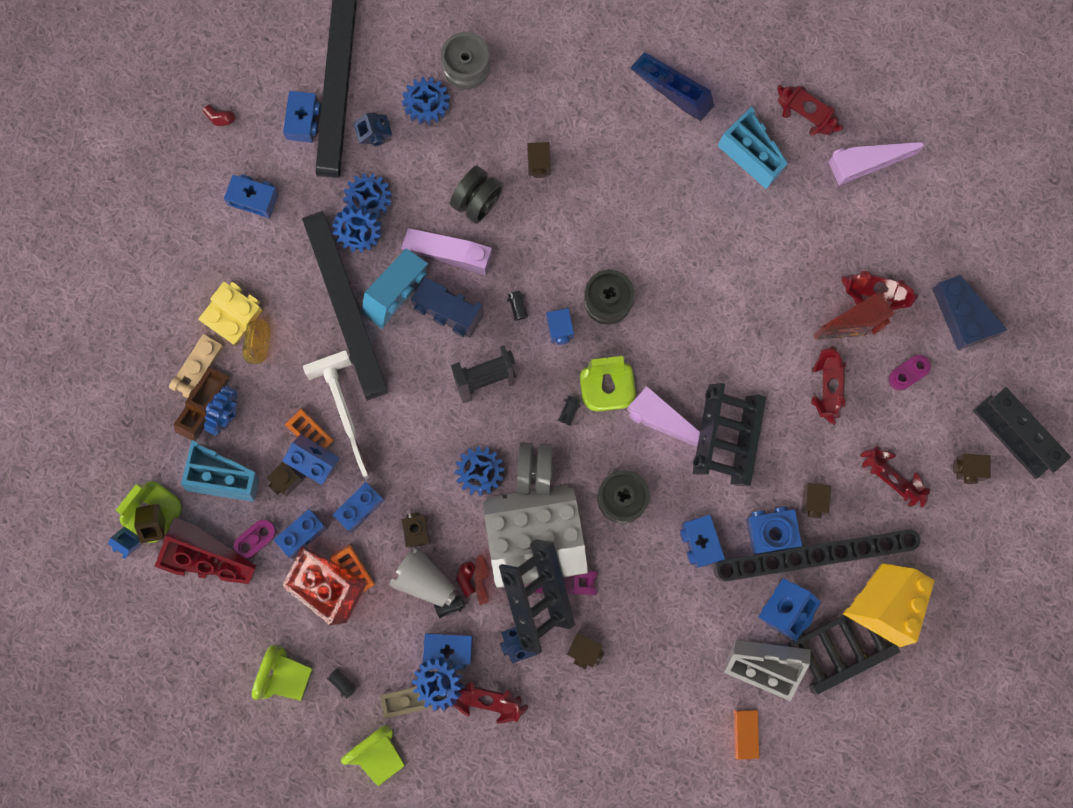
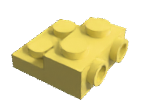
M223 282L210 300L212 302L199 317V320L236 346L263 310L258 306L260 302L250 294L248 297L242 295V289L235 283L231 282L228 285L226 282Z

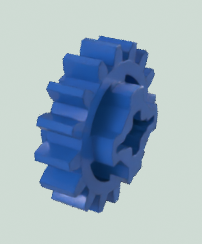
M424 77L421 78L419 83L414 79V86L407 85L408 92H403L405 100L402 101V105L406 107L404 109L405 114H411V121L417 118L419 125L423 123V120L428 125L431 124L433 119L438 123V116L445 117L444 110H449L447 102L450 101L449 95H446L447 88H441V81L435 84L433 77L429 79V82L425 81Z
M363 173L361 179L354 176V183L348 181L350 189H344V194L347 196L343 198L344 203L347 204L346 208L350 210L351 204H354V199L360 202L359 206L363 205L364 211L370 208L372 209L371 215H378V219H381L380 212L387 214L388 211L385 206H391L392 204L391 200L387 199L392 197L391 191H387L389 189L388 183L383 184L382 177L376 180L374 173L371 174L370 178H367L365 173ZM375 187L380 189L382 195H380V193L375 192ZM368 194H371V197H368L367 200H364L363 197H367Z
M351 204L350 210L343 207L341 213H337L332 225L335 227L333 235H339L336 240L337 243L343 241V248L345 249L350 246L351 252L359 248V251L362 253L365 247L371 250L373 244L377 245L382 233L379 230L382 223L376 222L378 215L372 216V209L370 208L364 211L363 205L356 209L355 205ZM344 221L346 222V223H345L346 229L343 228V222H344Z
M226 386L222 388L221 393L218 392V394L214 395V398L206 407L205 419L207 420L204 423L205 431L217 436V434L221 433L222 429L228 427L237 413L236 407L238 403L236 401L238 399V391Z
M477 446L476 452L469 448V455L461 454L460 456L463 461H456V465L460 469L455 470L454 473L461 476L456 481L458 484L464 483L462 490L465 491L469 488L470 495H473L475 491H478L479 497H482L483 491L490 495V488L498 489L499 487L496 482H503V478L499 476V473H503L504 468L498 467L503 463L502 459L495 460L497 453L494 452L490 455L488 447H486L484 452L481 451L480 446ZM478 457H485L490 461L485 463L480 461ZM470 461L471 467L469 471L464 473L465 466ZM477 466L481 469H486L481 477L478 474H473L476 472ZM495 470V475L489 483V473ZM475 480L480 482L481 486H474L469 481Z
M442 657L436 659V661L434 658L427 660V663L420 664V669L414 672L418 678L412 680V683L417 685L413 693L420 694L417 699L418 702L426 701L425 708L432 705L433 711L438 710L440 707L443 711L449 708V706L456 704V699L462 696L458 690L464 688V685L459 683L463 675L456 674L459 669L458 667H450L452 661L449 660L443 663ZM431 669H438V672H436V673H435L434 671H433V672H429V671H430ZM438 696H447V698L438 699Z

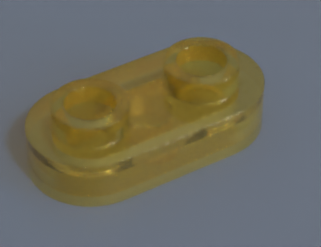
M261 319L253 320L246 327L242 355L249 364H260L267 357L270 327L266 321ZM255 328H256L257 331H258V334H257V335L254 333V329H255ZM251 350L254 351V357L251 355Z

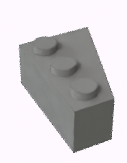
M736 640L727 657L724 673L791 701L810 665L811 650Z

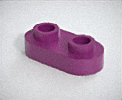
M923 355L913 356L890 373L888 378L890 386L897 391L907 389L930 372L931 363ZM917 362L923 365V369L917 368ZM899 375H903L905 377L904 382H901L898 379Z
M267 520L257 521L235 540L233 545L234 551L245 559L254 557L275 538L276 528L274 524ZM263 528L268 529V534L266 536L261 535V530ZM249 543L251 546L250 550L245 552L243 545Z

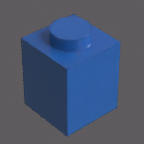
M569 308L546 312L551 343L556 342L557 345L569 343L570 339L574 337Z

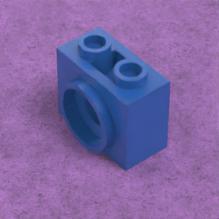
M788 507L775 508L774 513L765 514V510L751 513L752 517L746 519L753 555L802 546L795 509L788 510ZM770 529H776L779 532V539L777 541L770 538Z
M783 578L758 617L772 629L797 641L801 633L812 623L814 613L821 601L810 591Z

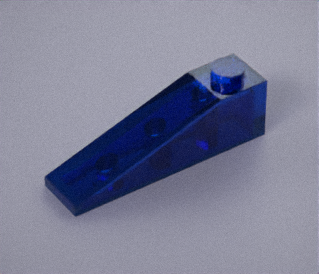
M645 52L630 67L632 71L658 92L699 121L715 106L711 90Z

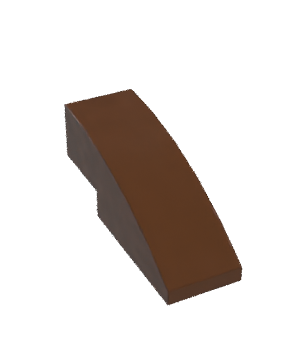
M208 367L185 401V408L173 424L175 433L193 441L197 440L207 420L205 419L206 407L214 398V395L218 394V392L221 393L222 388L226 387L229 376Z

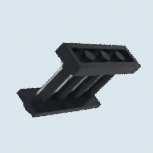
M504 345L500 346V357L468 369L466 367L462 368L460 362L450 365L463 403L471 401L470 394L474 393V390L506 378L509 386L514 385L513 378L516 377L512 365L516 363L511 350L506 351Z
M724 383L709 384L705 393L706 401L696 456L693 460L692 474L706 475L709 474L710 470L731 475L730 485L751 486L766 397L752 395L746 396L745 400L724 394ZM722 403L742 408L741 422L720 416ZM718 425L739 431L737 444L717 439ZM714 447L735 453L734 465L729 466L712 461Z
M1007 387L1002 389L995 397L992 395L987 397L973 410L978 418L1035 479L1039 478L1048 469L1053 473L1056 472L1071 458L1065 449Z
M536 539L530 543L533 553L531 558L518 567L501 564L499 570L522 650L540 654L542 647L539 638L555 626L571 629L576 624L554 542ZM536 566L539 577L525 587L522 576ZM542 587L544 598L530 608L528 597ZM548 608L550 618L536 629L533 618Z
M844 614L806 634L803 631L797 641L792 639V641L787 643L789 647L798 645L799 648L810 649L806 640L819 635L835 666L833 668L835 672L828 676L822 673L811 652L809 668L814 676V683L809 685L812 693L816 695L900 653L898 646L884 642L882 636L867 628L876 645V651L870 655L867 652L864 653L847 621L850 618ZM838 624L856 656L854 658L856 662L848 666L846 663H843L827 632L828 629Z

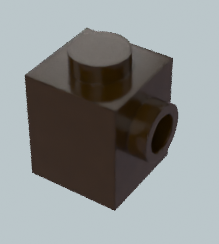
M527 143L528 175L534 178H544L546 175H551L550 143Z
M962 454L957 456L953 462V472L956 474V480H964V484H978V481L990 479L991 455Z
M284 462L266 477L271 482L268 486L277 495L282 493L286 497L303 481Z
M805 484L801 513H808V517L821 519L822 515L828 514L831 485Z
M159 503L136 508L134 528L141 543L164 539L165 518Z
M420 512L407 514V518L401 519L406 548L430 545L425 515L420 516Z
M577 633L567 655L575 659L573 664L586 669L587 666L593 668L594 664L599 665L604 652L601 651L602 645Z

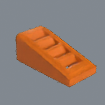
M300 408L285 423V426L298 437L301 434L300 431L310 423L312 427L303 436L308 438L317 430L319 433L312 441L316 443L323 436L325 440L320 446L326 449L334 440ZM303 416L305 420L295 428L293 425Z
M351 544L346 545L331 555L330 559L334 565L345 570L344 567L352 562L356 563L355 566L347 570V575L344 579L355 597L375 585ZM345 555H351L350 558L346 559L342 563L339 561V559L344 557ZM360 569L362 573L352 579L349 578V575ZM365 577L367 581L355 588L354 583Z

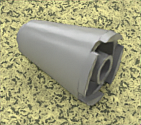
M416 546L413 552H409L395 572L398 574L396 580L392 578L389 584L394 589L443 607L445 604L450 606L457 595L454 593L456 587Z

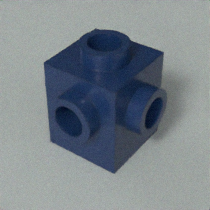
M376 112L366 113L353 123L359 144L380 146L385 143L386 139L392 136L387 115L377 114Z
M516 627L501 632L504 640L500 642L504 656L509 655L512 664L538 655V653L522 650Z

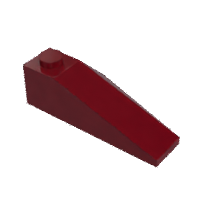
M175 517L166 534L154 566L176 575L184 576L185 571L198 573V578L205 579L207 575H217L221 581L249 584L256 569V565L198 526Z

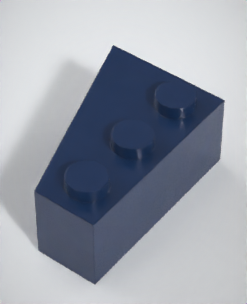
M961 275L939 282L932 289L957 350L997 337L1007 331L1006 327Z
M425 277L411 298V303L414 306L413 309L424 316L426 313L434 317L432 320L443 327L447 324L460 337L465 335L471 337L484 316L482 304L476 302L473 305L465 300V296L461 294L457 296L448 291V288Z

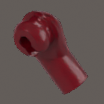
M210 104L202 110L215 126H227L236 119L232 111L217 112Z
M469 561L461 564L456 576V581L465 597L476 592L470 582L475 571V565Z

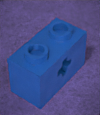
M289 91L283 129L286 140L313 143V137L318 134L316 116L321 113V102L318 101L315 93Z
M243 174L240 177L232 175L224 200L228 206L270 219L278 193L274 185L269 182H255L251 177Z
M300 434L292 442L282 462L323 485L331 475L340 457Z
M365 482L333 516L350 533H353L384 500Z
M308 509L279 534L274 541L289 558L294 559L328 528L312 510Z
M711 515L682 524L683 529H680V535L683 543H688L690 551H687V557L690 565L694 564L697 569L725 559ZM698 536H700L701 540H706V544L703 545L704 549L700 545L696 546L695 544Z
M425 634L423 662L427 663V660L434 658L436 661V659L442 657L443 663L449 660L452 661V668L466 669V665H471L473 636ZM447 645H450V649H454V654H451L449 659L446 658L445 654H441L442 649H446Z

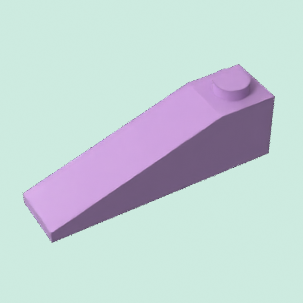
M922 142L852 147L847 150L841 148L832 153L828 163L840 186L916 155L922 150L924 145Z
M410 228L407 230L401 247L402 250L407 248L415 254L482 275H486L492 258L491 247Z
M647 386L628 407L629 417L637 424L642 422L648 427L697 447L700 432Z

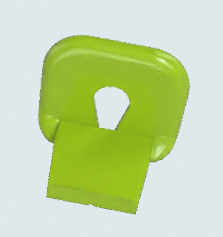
M623 356L591 359L588 367H585L580 373L582 399L585 406L592 411L624 409L629 407L636 398L633 369L628 363H624ZM604 374H610L615 385V390L610 394L602 390Z
M149 481L145 484H136L126 496L127 498L115 510L120 514L119 520L121 525L137 535L134 528L136 508L140 507L143 502L149 505L159 503L165 518L166 534L174 517L178 518L180 516L181 502L177 496L161 484ZM159 540L151 541V542H146V543H154V542H157V541H159Z
M271 645L263 657L251 696L254 700L267 699L275 694L301 701L312 668L288 658L282 646Z
M389 724L381 726L341 758L343 765H360L377 786L381 785L405 766L391 742L393 731Z

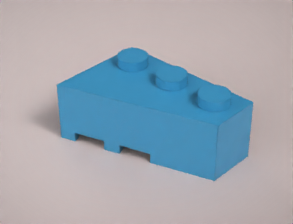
M751 106L723 134L717 146L767 189L781 175L788 163L775 142L771 141L766 134L765 126L763 123L760 124L754 114L755 110Z
M406 248L365 291L361 314L383 329L404 300L412 294L415 286L421 284L424 277L426 278L428 263Z
M191 440L181 485L187 492L251 502L255 501L259 483L255 472Z

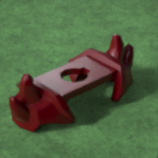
M778 85V102L783 109L782 117L789 118L791 116L790 109L794 110L816 125V127H812L809 131L811 136H814L816 133L832 135L834 132H839L843 129V126L838 124L839 119L832 105H825L807 93L806 88L803 86L783 87ZM804 102H813L816 105V111L814 113H807L802 104Z
M861 271L860 274L855 275L850 274L848 278L841 276V282L846 288L845 292L855 299L856 305L864 304L865 301L861 295H866L892 302L888 306V312L892 313L893 310L911 307L918 298V294L914 293V290L906 285L905 280L902 279L897 281L872 275L868 271ZM878 282H882L888 290L877 293L873 290V286Z
M835 346L821 350L819 359L815 366L812 367V372L823 371V399L821 401L816 396H813L811 399V404L816 406L819 416L824 417L833 425H836L835 418L841 417L839 414L841 408L846 406V399L844 398L846 363L842 361ZM832 379H837L839 382V387L835 390V393H832L829 389V383Z
M876 446L874 449L866 450L860 454V457H868L862 463V468L871 466V474H876L904 497V501L910 499L909 507L914 506L918 501H920V507L923 508L926 505L930 488L924 486L919 473L915 472L912 482H909L887 464L886 460L895 458V453L881 450L879 446ZM889 475H893L898 483H894L889 478Z
M473 682L466 683L464 688L458 690L462 696L456 699V704L450 706L455 707L467 717L470 716L468 707L471 706L498 712L501 716L496 720L497 724L510 721L518 722L529 707L527 704L521 706V697L518 696L515 699L513 693L508 690L505 693L474 687ZM490 696L494 702L486 704L479 697Z

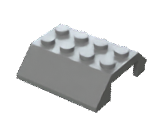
M568 484L552 487L553 491H549V495H539L535 490H530V495L511 493L507 494L505 499H503V495L487 497V501L483 502L496 589L504 587L499 566L504 564L518 567L533 556L530 543L536 539L554 542L563 578L588 573L574 488H569ZM536 566L522 576L524 584L531 583L539 577Z

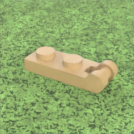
M203 334L177 376L172 379L169 388L182 392L183 396L188 398L208 367L211 368L224 346ZM186 377L192 380L189 385L183 383Z

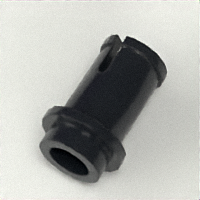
M521 291L509 293L507 302H510L514 321L528 318L523 301L524 295L521 294Z
M572 396L564 399L565 405L557 421L571 426L577 409L581 407L579 405L581 400Z
M458 595L450 606L447 604L443 607L434 605V608L440 619L456 611L462 612L465 604L461 595Z
M338 668L327 678L340 691L341 697L344 696L348 699L357 690L355 683H351Z

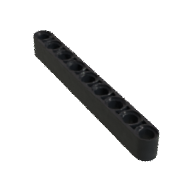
M332 0L316 158L317 177L340 178L357 0Z
M324 211L305 216L302 220L365 398L369 401L388 394Z
M903 530L728 559L719 562L715 566L714 574L719 581L728 582L903 553L917 549L921 543V538L914 530ZM905 535H908L912 540L910 547L903 543ZM882 539H886L889 543L887 551L883 550L880 546ZM860 542L864 543L867 547L864 555L857 549ZM837 546L842 547L844 550L842 558H838L835 555V548ZM813 550H818L821 553L822 558L820 562L813 560ZM791 553L796 554L799 558L797 566H793L789 562ZM768 557L776 560V568L774 570L769 569L766 565ZM745 561H750L754 566L751 574L746 573L743 569ZM722 565L730 567L731 575L729 577L721 575L720 568Z

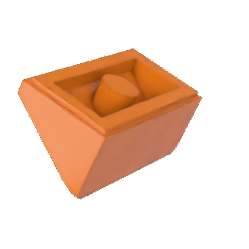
M734 710L735 759H759L758 710Z

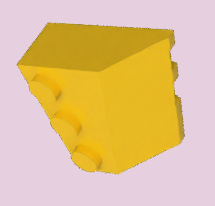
M884 563L880 564L867 581L865 588L861 593H858L854 598L855 601L843 614L899 647L916 643L935 580L917 569Z

